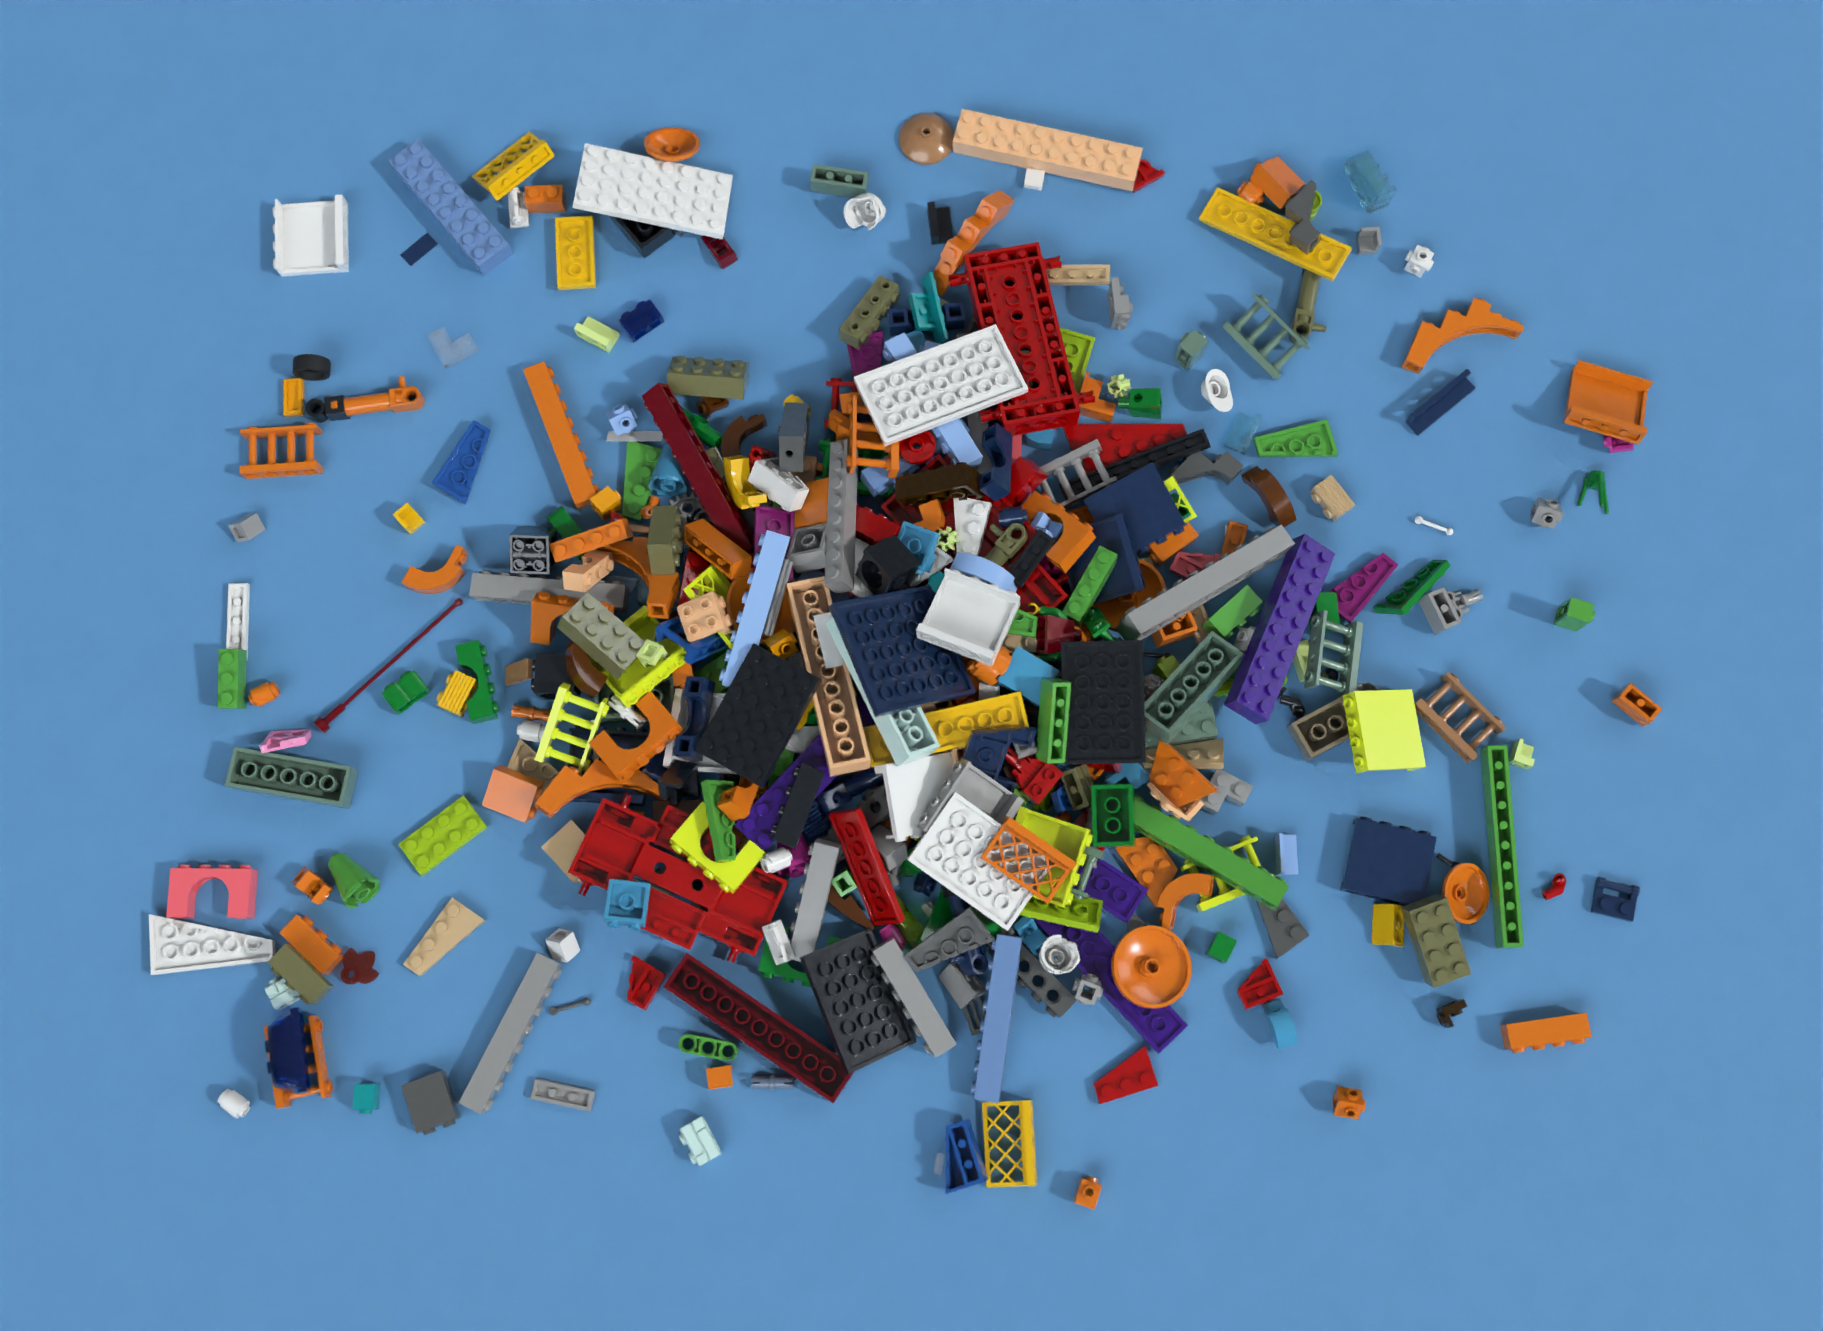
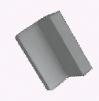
M950 963L939 975L940 980L961 1009L972 999L982 996L987 991L976 975L967 976L963 974L960 969V963Z

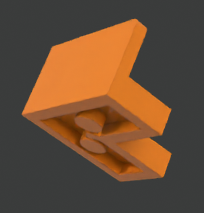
M1086 371L1080 393L1093 390L1095 403L1079 405L1080 415L1111 424L1116 403L1098 399L1103 381L1089 378L1090 372Z

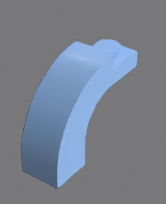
M957 552L950 570H958L965 576H974L981 582L993 583L1005 591L1011 590L1016 592L1018 588L1013 582L1015 577L996 563L980 556Z

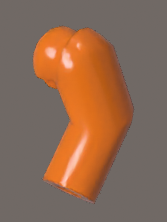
M650 496L648 505L641 509L640 514L642 518H651L653 506H658V497Z

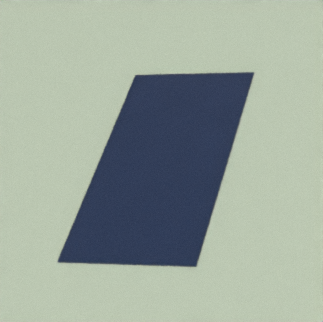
M426 233L400 255L412 266L438 243Z

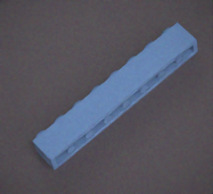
M998 933L997 938L994 937L995 940L992 942L991 949L995 950L994 958H990L989 970H992L991 978H987L986 990L989 991L988 999H984L983 1011H986L985 1019L981 1020L980 1031L983 1032L982 1040H978L977 1052H980V1059L975 1061L974 1073H977V1080L972 1082L971 1088L974 1100L999 1103L1023 940V937Z

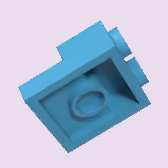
M903 521L898 538L921 562L916 573L923 575L924 571L930 573L937 555L934 554V550L940 534Z
M609 879L603 918L604 923H608L607 926L610 928H620V925H627L628 929L639 931L641 927L645 928L651 883Z

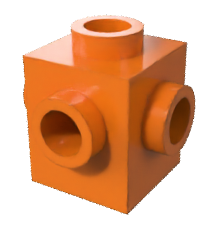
M1337 1086L1332 1099L1333 1115L1358 1120L1360 1113L1364 1112L1366 1101L1362 1098V1090Z

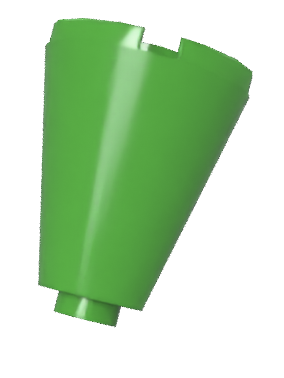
M336 853L330 857L328 867L342 901L347 908H357L358 903L363 902L365 904L378 893L380 889L378 884L381 883L373 874L345 853Z

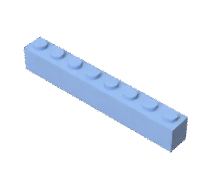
M905 332L884 342L883 355L891 363L917 354ZM960 419L931 429L933 436L940 440L943 452L945 454L948 453L951 458L952 466L958 462H965L972 468L981 465L983 456Z
M769 530L766 531V534H761L758 545L762 546L760 554H755L753 565H756L755 572H750L747 584H750L749 592H744L741 602L745 606L743 611L738 612L736 622L739 623L738 630H733L730 640L734 642L732 650H727L724 660L728 664L726 669L722 668L719 677L723 686L730 687L753 643L759 646L789 543V536Z

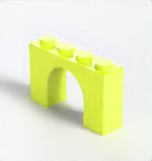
M702 801L671 837V848L678 854H681V852L688 857L687 861L694 867L698 865L704 870L703 874L710 880L714 878L720 883L718 886L726 893L730 891L733 894L758 865L765 852L749 840L736 856V860L718 863L708 859L702 852L700 845L702 836L709 829L706 807Z

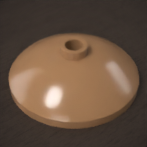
M921 113L912 116L903 124L899 133V145L903 154L912 162L920 165H933L941 162L950 154L953 148L954 134L950 124L941 116L932 113Z

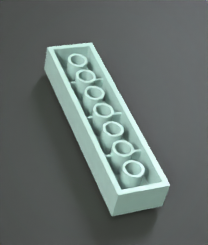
M832 616L825 624L897 767L929 756L940 747V744L921 707L879 717L874 716Z

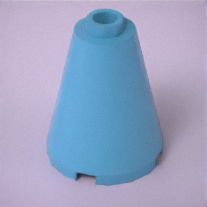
M665 444L648 486L651 491L652 489L656 490L659 496L676 498V495L679 496L680 493L686 494L688 488L687 478L682 473L678 460L673 457L669 444Z

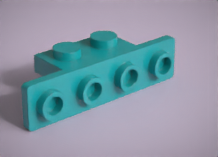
M928 272L921 280L924 293H911L908 298L916 331H933L935 343L944 344L948 340V331L944 323V314L940 306L936 280L934 279L933 272Z

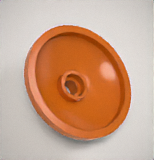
M668 127L649 133L644 140V148L647 153L658 160L679 162L691 158L698 152L700 140L695 133L689 130Z
M1460 863L1452 867L1443 882L1442 896L1448 899L1454 921L1462 924H1471L1478 921L1485 913L1489 903L1490 891L1487 878L1478 866L1471 863Z

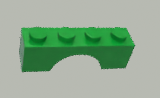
M479 640L455 645L459 665L462 668L474 671L478 677V689L474 696L467 701L470 721L477 724L498 719L497 712H499L498 702L494 701L493 698L495 687L489 678L492 672L489 663L486 664L485 657L488 656L486 646L482 645Z

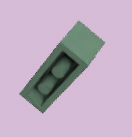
M813 164L810 178L811 191L853 198L862 193H867L869 184L868 172Z

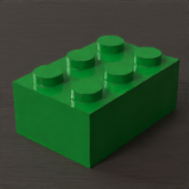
M1091 785L1093 847H1136L1134 785Z

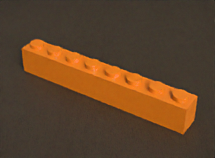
M545 361L527 367L523 371L577 509L580 510L590 506V498L600 491L597 484L593 485L591 478H594L591 468H587L585 465V461H588L584 450L580 451L578 447L581 444L578 434H573L571 429L574 427L571 417L566 416L565 411L568 410L564 399L560 400L559 394H561L558 383L554 384L552 380L555 377L551 366L547 367Z

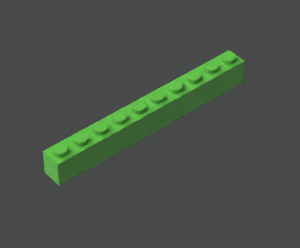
M1492 745L1482 748L1480 753L1496 949H1515L1524 947L1508 748L1507 745Z
M1134 795L1136 831L1276 911L1289 888L1284 879L1278 876L1273 877L1268 874L1269 872L1265 868L1252 865L1248 858L1233 854L1229 847L1219 846L1214 843L1215 841L1211 837L1200 835L1194 827L1179 823V819L1175 816H1167L1162 813L1159 807L1155 805L1150 806L1144 802L1143 798Z

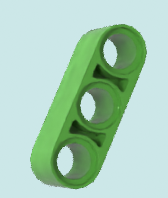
M686 1034L678 1042L679 1049L688 1054L725 1061H732L739 1054L736 1044L722 1040ZM687 1038H691L694 1042L690 1050L684 1048V1041ZM706 1042H712L714 1045L713 1051L709 1054L703 1049ZM728 1045L734 1049V1054L731 1057H726L723 1053L724 1048Z

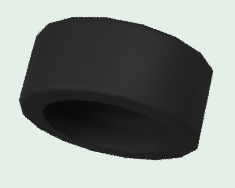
M298 355L293 359L292 373L294 376L304 380H326L330 377L331 362L328 358L320 355Z

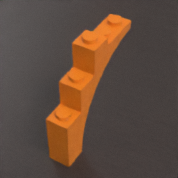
M1001 190L983 198L975 214L965 219L957 236L947 241L940 255L941 259L933 273L939 295L943 296L950 286L948 275L958 273L964 263V255L971 254L988 231L1007 216L1015 201L1013 198Z
M1474 297L1465 315L1448 309L1442 318L1439 328L1433 323L1422 321L1417 328L1401 367L1419 374L1427 360L1436 350L1456 338L1471 334L1489 333L1503 335L1516 340L1522 333L1524 326L1516 320H1509L1502 317L1499 313L1490 312L1491 304L1487 303L1484 299Z
M634 536L632 541H619L595 549L612 552L614 562L632 569L644 580L649 589L647 599L649 617L669 619L680 590L679 573L651 575L647 549L648 538Z
M596 758L582 777L577 769L572 766L569 768L565 765L535 802V808L551 819L563 806L573 799L588 792L604 788L632 789L651 795L659 801H667V799L660 798L658 783L653 781V778L649 777L648 773L641 772L640 769L642 767L635 771L630 779L621 782L602 759L600 761Z

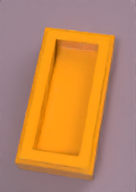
M283 379V415L285 417L304 416V379Z

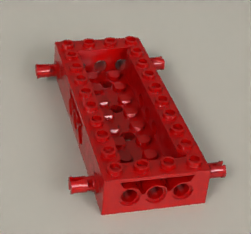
M1039 242L965 254L964 273L948 275L950 287L967 284L977 330L997 325L1028 387V392L998 403L994 409L979 411L981 423L998 419L999 425L1013 436L1078 425L1079 405L1095 403L1093 390L1082 393L1075 392L1046 270L1062 268L1060 256L1043 259ZM1011 280L1015 284L1013 286H1006L1004 282ZM1018 313L1022 315L1023 318L1020 320H1015L1012 316ZM1027 347L1031 352L1023 354L1020 349ZM1034 381L1039 384V387L1031 388L1028 384Z

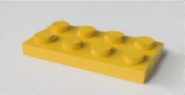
M593 216L555 218L558 290L596 288Z

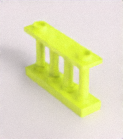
M563 682L558 688L535 760L542 763L546 757L559 759L578 766L579 775L581 776L584 771H587L591 760H588L592 749L589 742L596 737L602 717H606L610 706L607 705L608 698H604L601 704H597L572 695V692L569 691L571 685ZM571 702L598 712L594 723L565 713L566 710H563L564 704ZM564 720L591 730L588 741L559 731V728H557L558 722ZM557 738L585 748L582 759L553 749L550 746L552 739L556 740Z
M1250 835L1239 839V844L1229 847L1232 851L1244 847L1251 864L1256 867L1261 866L1252 847V843L1258 841L1257 836L1251 838ZM1188 860L1184 861L1185 865L1180 868L1181 871L1189 869L1191 874L1199 873L1197 865ZM1215 877L1220 890L1218 892L1219 896L1212 898L1211 896L1200 894L1201 903L1197 904L1196 907L1200 913L1245 895V893L1238 889L1230 890L1224 881Z

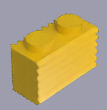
M455 670L453 674L450 673L448 675L445 690L438 694L437 706L462 717L467 709V701L476 692L478 681Z

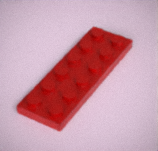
M861 808L832 812L829 814L830 820L872 924L902 923L905 920L902 908L899 905Z

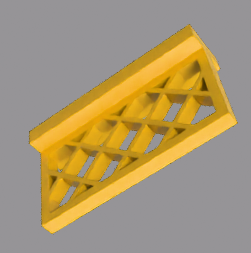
M529 131L472 177L498 201L555 155L546 141L540 140Z
M1033 1101L982 1102L985 1169L989 1178L986 1181V1187L1038 1185ZM1011 1105H1019V1115L1015 1120L1005 1112ZM987 1106H995L1001 1111L994 1121L987 1115ZM1003 1114L1012 1122L1005 1131L996 1124ZM1014 1124L1021 1132L1016 1141L1007 1134ZM993 1125L1002 1132L995 1142L989 1137L988 1133ZM1004 1135L1013 1143L1006 1152L997 1145ZM1015 1145L1022 1151V1157L1017 1163L1008 1155ZM994 1147L1004 1154L997 1163L990 1158V1151ZM1005 1157L1014 1164L1008 1173L998 1166ZM990 1162L994 1165L991 1170H990ZM1016 1167L1023 1172V1181L1015 1182L1009 1176ZM997 1168L1005 1177L1000 1182L991 1183V1173ZM1006 1178H1008L1011 1182H1004V1181H1005Z

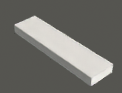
M228 584L226 649L247 650L248 660L250 584Z

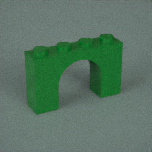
M783 926L787 937H789L790 927ZM829 936L827 946L842 939ZM765 940L758 970L763 973L762 976L774 979L776 975L783 977L782 981L794 983V980L802 981L803 986L811 987L805 972L794 970L788 962L779 965L775 964L767 940Z

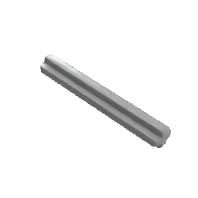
M783 560L762 632L763 635H773L793 565L791 560Z

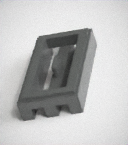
M979 996L976 999L983 1019H985L986 1012L983 1011V1003ZM972 999L969 1004L978 1029L974 1030L967 1006L963 1008L971 1034L975 1035L981 1033V1023Z

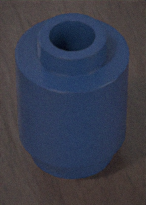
M1022 506L1003 508V511H998L1000 527L1005 526V528H1008V526L1014 523L1024 526V522L1028 521L1027 510H1023Z

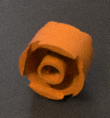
M1001 646L993 666L972 659L966 669L972 675L993 686L998 682L995 678L998 675L1003 676L1012 660V656H1010L1012 651Z

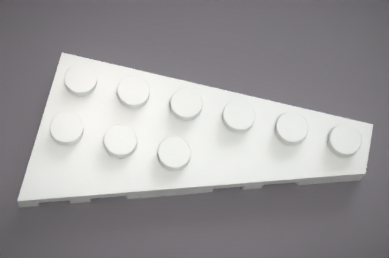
M149 914L151 975L268 962L275 955V940Z

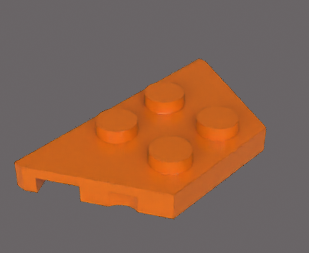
M1159 740L1149 781L1176 807L1185 806L1190 802L1202 799V797L1219 791L1175 748Z
M1148 837L1136 838V847H1114L1136 881L1148 889L1146 895L1153 906L1156 907L1161 893L1171 883L1178 870L1162 845Z

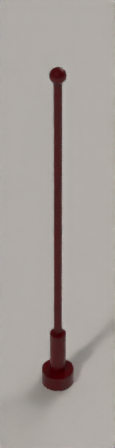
M457 598L455 600V603L449 609H447L439 618H437L429 627H427L419 636H417L409 645H407L400 653H398L390 662H388L380 671H378L370 680H368L343 704L340 703L323 719L319 716L314 721L315 725L323 733L327 732L331 728L328 724H330L338 715H340L346 709L345 706H347L375 679H377L384 671H386L394 662H396L404 653H406L414 644H416L424 635H426L453 609H455L457 606H461L463 603L462 599Z

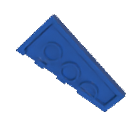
M473 420L433 480L432 485L466 505L491 433L490 429Z

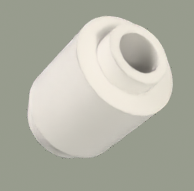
M523 720L522 723L518 724L517 735L522 740L539 743L546 726L543 723Z
M784 847L778 848L765 854L760 859L761 866L766 873H775L791 865L792 855L788 849Z
M226 1089L217 1101L222 1109L236 1119L244 1117L250 1110V1101L235 1090Z

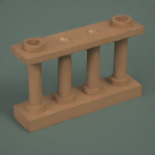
M1447 672L1440 678L1445 683L1427 701L1422 698L1416 701L1415 709L1416 713L1468 764L1478 756L1476 748L1493 731L1498 735L1506 728L1498 717L1493 716L1460 684V680L1456 675ZM1452 689L1459 698L1441 715L1437 714L1433 710V705L1447 691ZM1466 703L1473 712L1456 729H1452L1447 724V719ZM1480 717L1488 726L1470 743H1466L1461 738V734Z

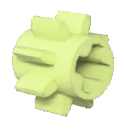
M1124 374L1111 376L1112 381L1107 383L1108 393L1114 394V398L1125 397L1128 395L1126 391L1132 389L1130 387V379L1124 378Z
M948 526L946 531L939 528L940 537L936 546H942V551L947 552L948 548L955 550L954 546L960 542L956 539L958 532H951L952 529Z

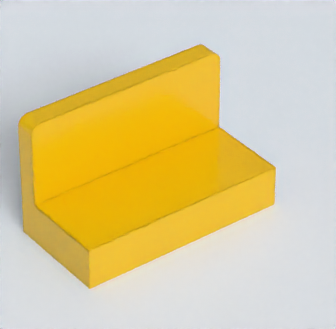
M1373 905V945L1404 947L1405 919L1401 905Z

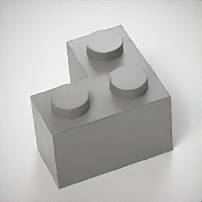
M1216 769L1209 781L1219 791L1202 797L1201 800L1204 805L1201 809L1215 815L1219 811L1224 799L1242 807L1253 786L1221 769Z

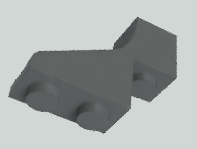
M1312 180L1307 185L1304 184L1299 189L1298 194L1294 198H1290L1285 205V216L1296 223L1290 230V242L1306 255L1320 242V232L1310 222V215L1316 195V183Z
M1227 451L1223 455L1218 454L1212 462L1201 452H1197L1182 459L1184 462L1180 466L1176 465L1169 474H1171L1170 477L1174 476L1178 484L1205 476H1213L1229 485L1244 466Z

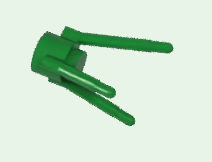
M1598 470L1589 472V477L1584 478V486L1579 497L1578 506L1582 505L1589 485L1591 489L1598 490L1599 506L1603 507L1604 505L1605 514H1608L1605 473Z

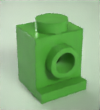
M848 866L834 874L832 884L841 897L857 888L853 874Z

